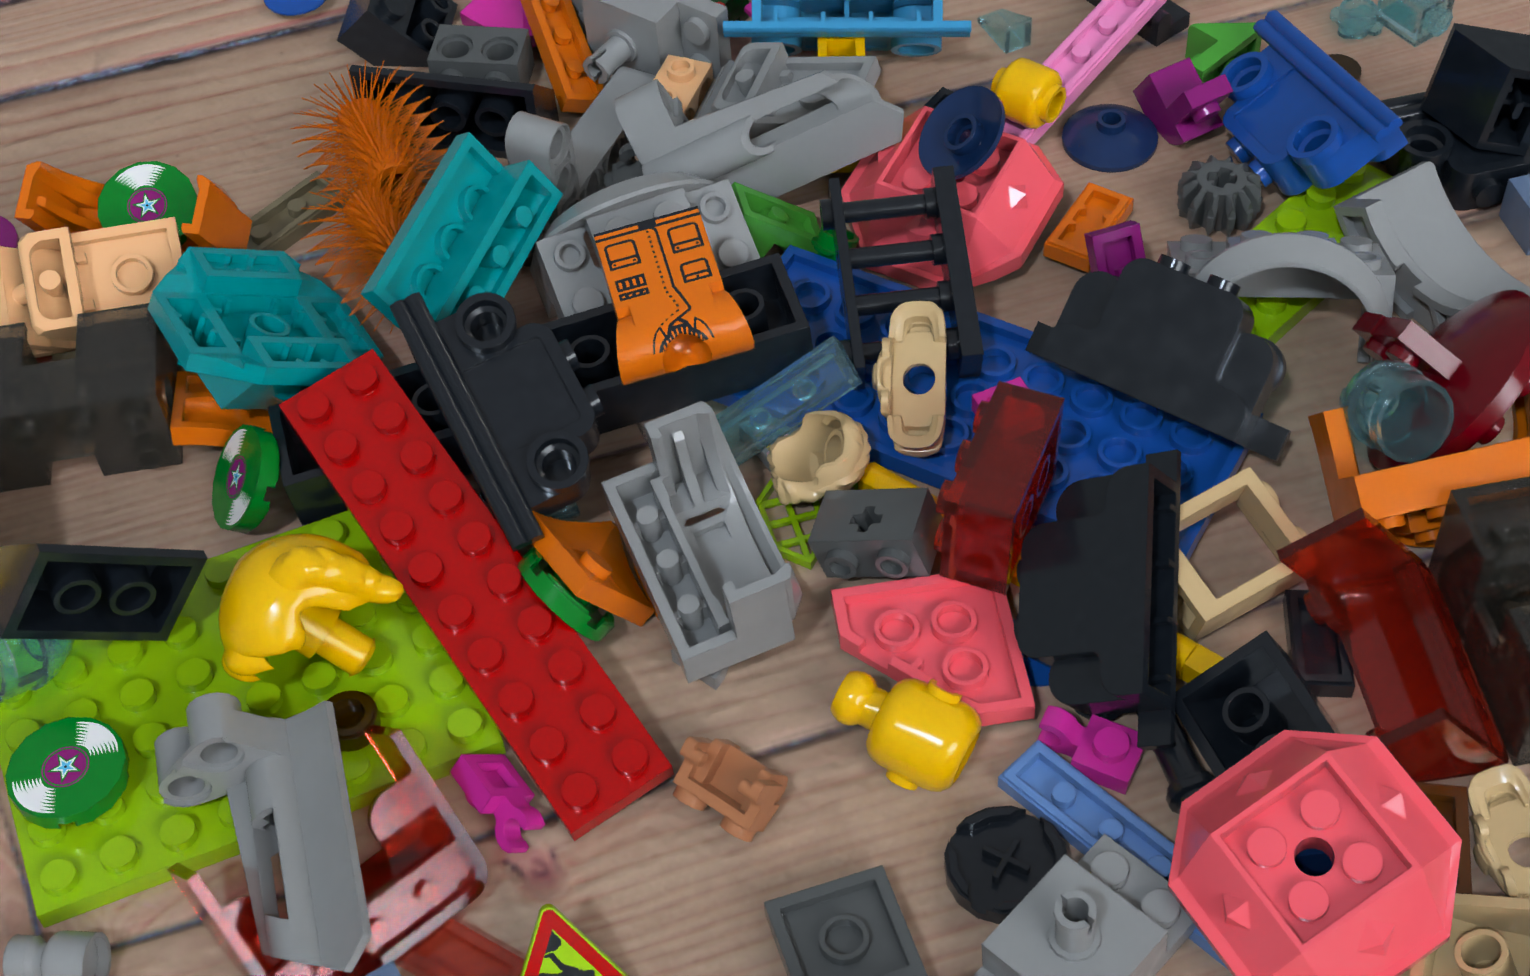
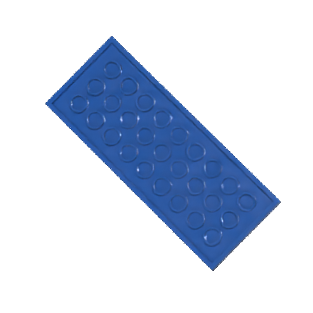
M793 245L788 246L781 259L810 326L816 368L713 400L761 420L779 419L797 427L802 425L805 413L827 410L842 412L853 420L860 422L868 434V442L871 446L869 462H875L887 469L1034 526L1057 521L1056 507L1063 491L1072 483L1083 479L1113 475L1123 467L1146 463L1147 454L1176 449L1181 452V505L1234 476L1249 451L1246 447L1026 351L1025 349L1033 331L977 312L984 351L981 374L977 377L959 378L957 361L947 360L946 358V423L941 449L933 455L919 458L901 454L895 450L894 443L889 437L887 418L881 414L877 390L873 389L872 370L875 363L865 364V389L854 390L852 372H842L839 340H846L847 336L836 261ZM852 269L855 295L913 289L860 269ZM943 312L946 328H951L949 312ZM892 313L859 316L862 343L882 341V337H888ZM925 366L911 368L904 377L905 388L913 394H924L935 383V374ZM1021 377L1046 412L1045 427L997 446L972 411V395ZM1214 513L1179 532V548L1188 561Z

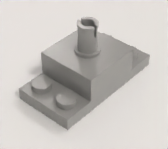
M572 0L573 7L583 33L587 36V43L592 53L591 56L584 60L583 68L591 80L595 82L598 78L599 84L605 83L621 66L657 74L668 54L712 63L713 79L722 67L726 65L728 60L731 59L730 37H724L723 21H728L727 7L711 0Z
M1103 834L1078 863L1064 854L981 944L983 966L973 976H1155L1189 938L1196 925L1169 891L1168 881L1106 834Z

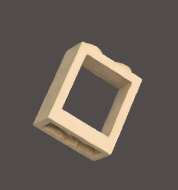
M1251 467L1181 504L1179 532L1235 502L1279 561V564L1216 599L1179 548L1177 623L1186 636L1194 641H1198L1303 581L1318 559L1314 553L1309 536L1303 529L1293 525L1281 509L1274 489L1267 482L1261 481Z

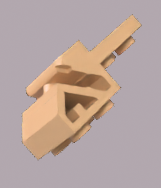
M175 217L70 233L68 227L36 231L22 236L17 243L18 248L0 246V364L49 356L56 353L96 348L95 335L157 325L147 309L152 291L164 276L177 265L178 259L182 256Z

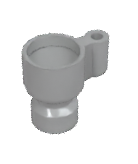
M59 931L48 942L40 935L16 934L7 943L3 956L4 976H109L111 967V947L107 936L103 932Z

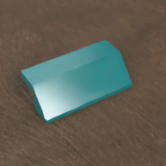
M470 132L456 135L360 294L399 329L400 327L390 309V305L396 301L405 300L406 297L413 293L420 292L435 322L456 313L461 303L472 295L488 292L498 294L504 298L563 193L530 160L503 166Z

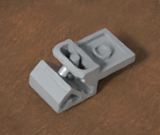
M783 42L749 43L740 50L735 62L729 59L716 75L693 119L823 70H827L832 74H853L875 86L881 73V68L876 56L788 57ZM813 94L755 120L750 128V140L832 101L824 96Z

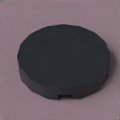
M1014 806L987 807L967 816L956 827V833L951 837L950 842L948 841L944 853L947 887L957 903L978 919L1000 924L1064 854L1067 855L1065 842L1055 827L1041 816L1039 821L1033 816L1026 815L1025 809Z

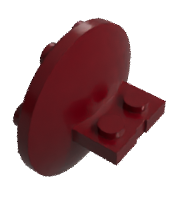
M1505 290L1481 298L1445 320L1429 334L1412 320L1393 316L1391 318L1366 311L1352 328L1353 331L1367 341L1362 347L1367 354L1385 366L1390 367L1394 363L1399 367L1381 397L1367 436L1369 460L1379 470L1466 451L1477 442L1481 445L1491 442L1501 432L1505 424L1504 414L1517 398H1522L1530 392V296L1522 291Z

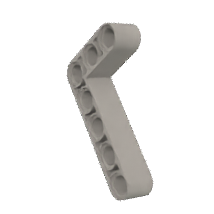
M627 66L619 67L572 130H570L566 123L524 111H519L513 115L505 134V150L508 165L530 160L563 193L548 220L550 224L577 202L606 188L604 174L612 171V164L619 161V150L621 147L630 143L617 117L614 101L616 98L653 81L656 74Z

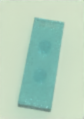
M833 335L715 416L739 466L774 443L777 437L784 436L801 425L805 413L823 410L862 384V381L842 343Z

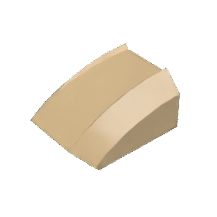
M1455 893L1451 934L1448 942L1400 976H1530V898Z

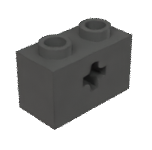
M929 488L826 491L808 543L827 578L930 576L946 524Z

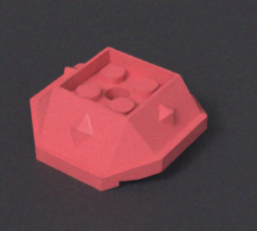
M923 106L904 118L901 142L859 161L841 189L842 203L922 194L923 188L931 187L932 175L924 169L919 158V140L925 122L934 110L933 108ZM1005 132L1002 133L1001 139L992 155L982 166L971 174L956 179L973 287L995 281L1022 268L1063 197L1064 183L1040 147L1028 143L1023 138ZM924 215L848 223L851 232L859 237L857 248L929 240L930 234H936L934 219L926 220ZM932 261L866 268L918 288L937 287V281L944 280L942 266H933Z
M1283 730L1181 802L1168 889L1233 976H1400L1448 942L1450 938L1462 839L1377 736ZM1306 849H1318L1329 856L1333 866L1323 875L1310 876L1303 873L1295 863L1296 856Z

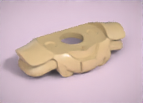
M931 301L905 302L894 310L890 318L888 337H882V350L872 370L873 389L877 390L880 411L887 418L888 434L894 443L895 450L901 454L918 458L933 455L941 449L946 423L947 338L943 310ZM925 366L935 374V383L928 392L913 394L905 388L904 377L913 367Z
M1503 764L1477 773L1470 781L1468 797L1473 816H1470V820L1473 825L1474 841L1476 844L1473 854L1481 871L1485 875H1490L1508 897L1530 898V867H1523L1515 863L1508 851L1514 841L1521 838H1530V782L1517 766Z

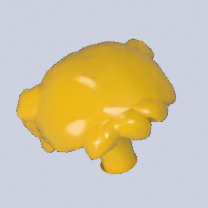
M308 533L289 534L262 541L237 561L221 596L218 620L220 638L224 647L222 666L225 672L234 679L243 682H255L261 680L255 674L274 669L264 657L281 655L295 650L308 659L316 653L347 672L349 677L359 674L367 665L376 649L375 637L372 639L340 619L341 610L350 611L368 602L376 604L396 602L404 592L403 584L371 567L362 553L337 540L322 535Z

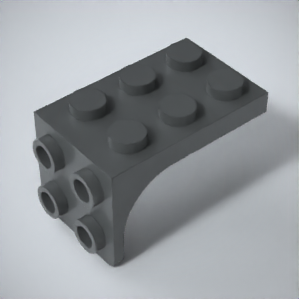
M883 865L764 902L765 916L787 976H928Z

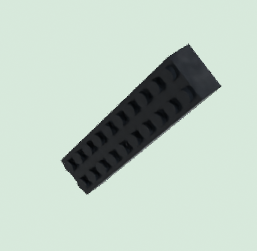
M779 253L719 270L724 290L736 301L752 332L755 349L704 364L687 366L676 372L624 386L621 381L617 358L616 330L618 321L612 303L543 324L553 332L558 342L567 338L581 366L580 369L574 371L580 385L584 387L591 384L595 389L605 411V414L596 418L600 434L669 414L700 401L708 402L816 368L810 326ZM416 362L389 370L463 475L472 474ZM279 404L267 407L273 436L278 444L283 487L302 526L347 511V507L283 415Z

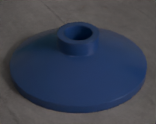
M968 86L951 93L942 100L928 117L920 135L919 158L924 169L932 175V167L953 165L956 180L971 174L982 166L996 149L1004 130L1005 110L1001 99L986 87Z
M1099 104L1086 107L1073 114L1067 120L1062 131V144L1068 156L1079 165L1094 171L1116 173L1135 169L1151 159L1157 149L1158 132L1154 123L1145 114L1136 109L1118 104Z

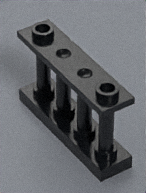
M953 165L932 167L931 187L923 188L922 194L842 203L839 178L829 179L828 199L819 200L822 230H832L847 336L846 340H839L840 364L842 372H852L854 390L865 389V364L877 363L879 353L882 350V341L862 343L859 316L893 313L900 304L911 301H931L941 308L943 312H949L951 328H946L947 360L957 361L959 378L980 376L984 351ZM924 215L926 220L934 219L936 234H930L929 240L849 249L845 223ZM932 261L933 266H942L944 280L937 281V287L855 295L852 269Z

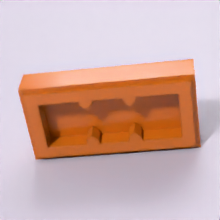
M1089 182L1044 242L1043 256L1089 273L1091 268L1084 234L1125 222L1133 211L1134 198Z

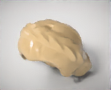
M831 410L813 411L805 413L802 425L790 435L777 437L775 442L769 446L770 452L767 455V461L771 470L773 488L777 493L779 502L782 505L789 503L799 504L801 502L813 503L823 498L826 491L850 490L855 483L859 482L865 473V468L869 464L871 451L868 434L863 429L862 424L842 412Z

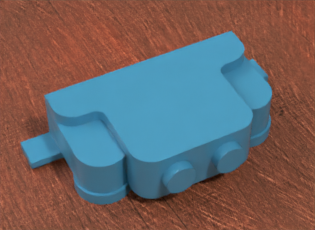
M752 0V21H723L724 37H752L751 43L783 42L788 56L799 54L802 51H818L817 37H864L865 51L891 50L892 53L901 56H930L942 51V37H970L971 21H943V0Z

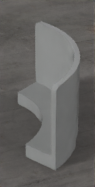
M1423 161L1333 206L1345 237H1367L1373 240V243H1378L1396 274L1393 311L1400 318H1414L1430 332L1463 308L1490 294L1505 290H1518L1530 296V287L1515 279L1492 260L1464 227L1443 189L1435 165L1430 161Z

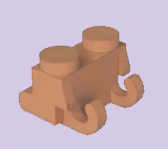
M689 736L680 750V755L684 756V761L672 781L677 784L673 792L674 797L700 811H704L707 805L724 815L720 822L721 828L738 839L752 842L757 832L764 831L780 805L777 802L785 792L788 777L776 769L768 768L741 750L740 746L729 739L715 738L712 741L709 738Z

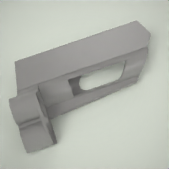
M827 70L690 121L683 113L682 103L678 97L673 99L658 79L616 98L614 101L619 122L634 153L642 164L643 175L660 172H683L711 180L715 183L729 179L731 185L736 182L775 198L902 141L903 108L882 100L878 90L866 80L848 73L832 74ZM813 94L824 96L832 101L750 140L749 132L755 120Z
M208 693L195 698L186 708L188 727H176L167 730L159 735L154 742L159 794L164 798V803L173 807H191L227 795L262 954L351 973L366 948L372 933L333 702L325 700L306 711L287 719L243 712L241 702L237 697L228 693ZM279 853L288 919L280 918L271 862V857Z

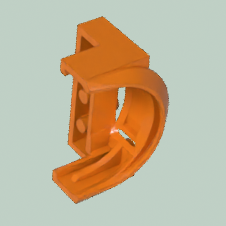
M41 161L33 162L26 165L14 218L35 232L68 227L70 233L103 228L98 218V198L105 184L69 174ZM197 175L196 180L199 192L192 224L182 223L181 226L182 233L188 239L181 246L182 254L188 247L247 249L253 221L237 208L234 201L220 185L203 175Z
M1530 392L1522 398H1517L1512 405L1513 440L1364 474L1359 473L1344 407L1308 416L1335 525L1353 524L1355 533L1369 531L1382 539L1397 544L1427 548L1443 547L1469 541L1498 525L1505 524V519L1514 510L1523 509L1522 500L1525 495L1530 494ZM1479 497L1476 501L1462 509V500Z

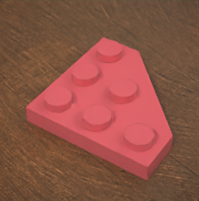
M999 565L831 590V604L840 649L897 682L907 678H916L929 683L930 679L936 680V685L943 690L962 695L961 701L969 704L980 715L982 726L1035 719V702L1022 652L1015 637L1014 622Z

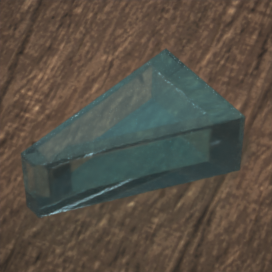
M999 9L978 17L977 22L1005 54L1031 45V17L1005 9Z

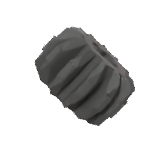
M1212 155L1209 156L1206 163L1192 161L1190 169L1182 173L1177 190L1179 216L1188 220L1190 229L1203 227L1206 230L1207 236L1213 231H1221L1227 237L1230 236L1233 229L1247 231L1249 223L1257 218V213L1261 210L1263 198L1261 196L1262 184L1260 182V175L1251 172L1248 166L1250 163L1235 164L1233 163L1232 156L1223 161L1217 160Z

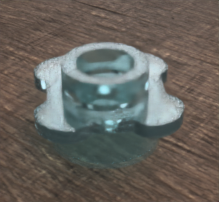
M1344 0L1340 7H1335L1330 12V19L1335 21L1339 27L1337 34L1344 39H1362L1367 35L1377 36L1383 30V24L1376 20L1377 5L1371 0Z

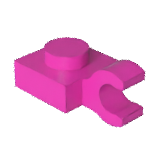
M1048 705L1039 724V728L1042 730L1037 740H1040L1055 753L1072 757L1071 765L1094 783L1126 795L1145 750L1137 747L1138 731L1093 714L1087 727H1084L1068 711Z
M461 754L450 773L464 791L466 800L480 814H494L496 819L495 836L502 850L507 853L526 852L529 846L521 836L520 827L523 830H541L545 825L541 813L529 805L535 796L505 754Z

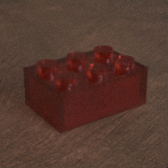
M999 381L990 402L983 400L980 402L973 422V433L975 435L972 441L966 439L962 441L955 462L956 477L954 481L945 479L937 499L936 512L944 515L934 540V550L941 552L940 576L1006 594L1021 558L1023 540L1026 534L1034 527L1056 474L1065 398Z

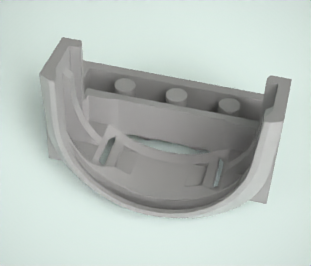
M683 172L647 174L606 187L564 211L549 225L541 239L535 242L534 254L530 265V272L548 318L558 316V319L612 303L594 239V234L698 206L719 270L759 259V253L729 179L715 183L711 180ZM586 231L599 260L600 267L594 265L583 237Z
M1247 230L1242 232L1240 236L1226 237V242H1212L1211 237L1196 234L1182 236L1180 241H1167V256L1191 266L1188 273L1189 276L1203 282H1207L1210 274L1226 279L1241 287L1237 297L1359 299L1362 302L1361 316L1366 311L1392 318L1396 274L1379 244L1373 243V240L1370 238L1346 236L1340 239V243H1337L1335 238H1329L1328 234L1320 231L1306 230L1297 233H1271L1263 230ZM1359 335L1357 362L1369 363L1371 367V381L1387 379L1388 366L1381 364L1363 350L1362 347L1367 341Z
M700 401L644 423L653 462L603 481L601 484L608 508L688 683L795 640L792 620L796 617L803 593L790 562L785 563L769 532L712 407ZM718 507L725 509L717 515L692 525L684 526L690 518L701 516Z

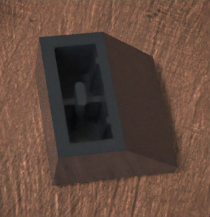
M350 0L337 41L373 66H382L384 61L383 66L428 67L427 58L440 24H453L458 4L452 0Z
M1454 23L1422 99V110L1474 148L1525 156L1530 146V35Z

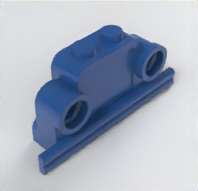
M1277 10L1268 12L1265 19L1258 20L1253 27L1256 34L1269 46L1261 52H1248L1238 56L1221 73V75H1226L1233 89L1228 98L1234 102L1223 116V124L1232 136L1225 144L1240 163L1251 161L1248 166L1252 173L1260 175V182L1264 188L1273 183L1284 195L1288 196L1300 194L1312 185L1321 189L1332 188L1343 183L1368 162L1384 161L1409 143L1399 128L1403 124L1401 118Z

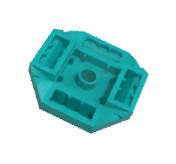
M188 247L178 259L177 265L164 276L152 291L147 308L178 358L177 365L182 366L185 371L197 373L221 409H268L267 407L286 401L371 349H374L381 361H383L384 355L363 325L359 326L361 323L355 314L349 316L352 310L347 303H340L343 298L334 290L332 291L321 280L299 271L301 264L284 251Z

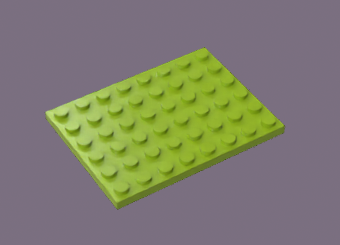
M349 510L207 559L167 641L0 638V765L6 790L5 775L10 758L23 740L45 724L67 717H91L110 725L122 739L130 760L127 769L129 779L125 791L112 808L86 824L76 826L75 822H71L68 824H58L61 829L43 828L27 821L8 795L36 916L44 928L240 854L227 795L196 806L173 807L165 804L164 798L159 794L154 742L159 735L167 730L176 727H188L186 708L191 701L199 696L216 692L228 693L237 697L241 702L243 712L263 717L287 719L344 691H360L369 695L374 700L381 718L380 731L377 737L366 747L350 752L341 751L351 812L451 775L450 771L461 754H506L499 730L405 592H403L399 600L393 603L376 604L368 602L350 611L341 610L340 619L372 639L375 637L376 649L367 665L359 674L349 677L347 672L315 653L308 659L295 650L281 655L264 657L274 669L255 674L261 679L259 681H239L225 672L222 666L224 647L220 638L218 620L221 596L237 561L262 541L289 534L308 533L322 535L357 550L364 555L371 567L380 573L394 578Z

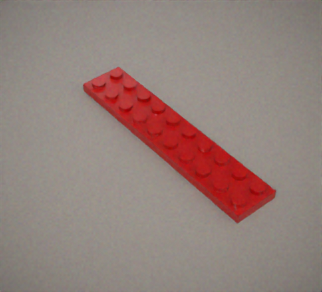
M374 349L369 350L279 404L283 415L394 578L403 584L405 594L574 841L674 775L671 763L577 632L557 616L525 581L518 569V563L523 557L518 551L513 552L496 519Z

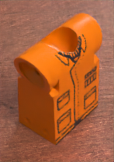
M698 206L594 234L605 281L618 321L616 330L617 358L620 377L624 386L676 372L687 366L704 364L755 349L753 335L747 320L733 297L724 290L720 272Z

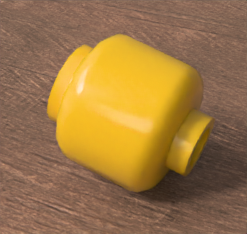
M1020 57L1012 61L1007 68H1000L991 84V91L1003 103L1005 118L1027 128L1037 129L1045 123H1052L1062 111L1066 99V89L1062 87V79L1059 73L1052 68L1027 58Z

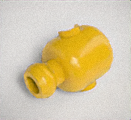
M850 671L842 681L832 701L830 711L833 717L844 725H860L869 730L866 740L867 752L874 762L887 769L886 777L894 784L913 791L918 786L935 792H941L950 788L966 765L980 735L982 722L977 711L969 704L961 701L962 695L943 690L936 685L937 681L934 679H930L929 683L916 678L903 679L898 681L888 692L878 687L875 679L870 674L862 671Z

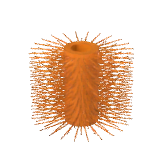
M366 60L363 91L359 68L361 98H359L354 79L358 99H356L347 64L354 98L346 83L345 86L352 101L349 102L334 78L335 85L346 104L332 91L331 93L341 104L321 88L319 89L334 100L341 110L331 103L329 104L335 109L322 102L318 104L310 101L325 107L328 111L337 112L338 115H335L336 117L326 113L324 114L327 116L316 112H313L315 114L303 112L306 114L293 113L333 120L334 123L330 124L316 123L318 125H300L301 127L290 128H322L329 130L312 137H306V139L297 140L292 144L307 140H325L309 151L299 154L297 157L309 153L325 152L313 164L305 167L304 170L312 166L329 165L318 177L310 180V182L322 177L334 178L331 183H334L336 187L343 190L345 189L340 187L341 185H339L337 180L339 182L344 180L345 176L343 173H345L352 184L356 181L353 172L362 189L354 154L364 188L367 187L364 170L369 184L368 157L371 174L372 149V179L376 187V169L378 170L379 180L381 161L383 169L386 153L388 156L391 148L384 168L381 188L390 177V173L392 174L395 165H398L399 159L401 160L403 154L406 153L396 171L392 185L419 159L417 157L421 156V159L431 156L417 162L414 166L417 168H413L405 183L407 184L425 172L418 170L431 168V171L437 168L435 166H438L440 162L431 161L445 154L448 148L441 150L432 149L447 135L451 134L450 132L443 136L427 138L431 131L437 125L443 123L444 120L436 124L420 126L423 120L430 113L436 111L437 108L430 112L413 114L416 108L423 101L429 99L430 96L403 106L411 94L424 84L392 102L400 87L412 75L408 78L406 77L398 87L396 85L393 92L391 90L390 94L381 101L388 83L395 75L393 72L390 79L388 77L385 86L384 78L380 93L378 85L377 97L374 100L373 91L382 69L381 66L377 76V67L373 88V72L371 75L369 98L366 80L367 98H364ZM337 164H338L339 166H341V167H340L341 170H339V171H336V170L339 169V168H337L338 166H335V165H337ZM427 173L426 176L429 177H424V179L429 180L433 174ZM348 181L342 184L347 190L352 188ZM357 182L352 184L356 191L360 190ZM399 182L391 189V192L395 189ZM421 182L419 186H425L427 184ZM329 184L322 191L326 192L338 189L335 188L333 185ZM410 186L406 191H404L402 195H404L412 186ZM341 191L338 193L339 195L343 196V198L347 197ZM338 195L335 196L338 199L344 200L340 198ZM331 200L329 203L333 204L338 201Z
M391 148L388 156L386 153L383 169L381 161L379 180L378 170L376 169V187L372 179V149L371 174L368 157L369 184L364 170L367 187L364 188L354 154L362 189L353 172L360 188L359 191H356L344 173L343 175L355 191L354 194L348 191L340 182L339 184L346 191H342L326 180L349 197L346 200L337 194L346 202L332 195H329L333 197L330 198L313 193L338 201L345 207L339 208L327 202L336 208L321 204L317 205L326 208L309 206L314 208H301L332 210L343 213V215L324 219L317 218L319 220H310L309 222L298 224L338 222L304 238L332 234L307 251V253L331 247L315 263V266L335 261L323 278L343 274L334 288H332V291L351 287L340 302L341 304L362 296L359 295L361 293L359 291L365 286L359 290L357 289L368 282L369 278H365L372 275L413 208L411 205L417 201V199H413L422 193L420 191L424 190L425 186L418 187L431 168L405 184L421 157L392 185L396 171L406 153L403 154L401 160L399 159L398 165H395L392 174L390 173V177L381 188L382 176ZM399 182V184L391 192V189ZM410 186H412L404 195H402L404 191H406ZM340 223H344V225H341V226H338V227H335V228L326 230V229L331 228V227H333V226H335V225H338V224H340ZM343 234L342 237H340V238H338V239H336V240H333L334 238H336V237H338V236H340V235ZM362 296L349 316L370 302H367L368 300L364 301L365 298ZM373 305L368 314L366 315L365 319L359 326H361L377 310H374L375 307ZM382 315V317H381V319H380L378 325L380 324V322H381V321L383 320V318L385 317L384 315Z

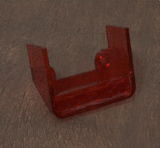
M1362 507L1276 551L1279 560L1306 581L1309 592L1304 594V602L1314 621L1320 626L1327 623L1341 637L1375 727L1366 731L1365 735L1377 736L1414 782L1425 783L1476 775L1491 767L1509 762L1506 747L1442 592L1431 571L1421 558Z
M372 725L363 731L395 782L378 793L368 809L367 821L369 829L382 849L360 865L372 936L351 973L262 954L249 895L235 897L220 906L197 872L178 862L167 869L218 946L243 976H365L391 961L394 962L472 903L483 892L488 878L485 859L400 729Z

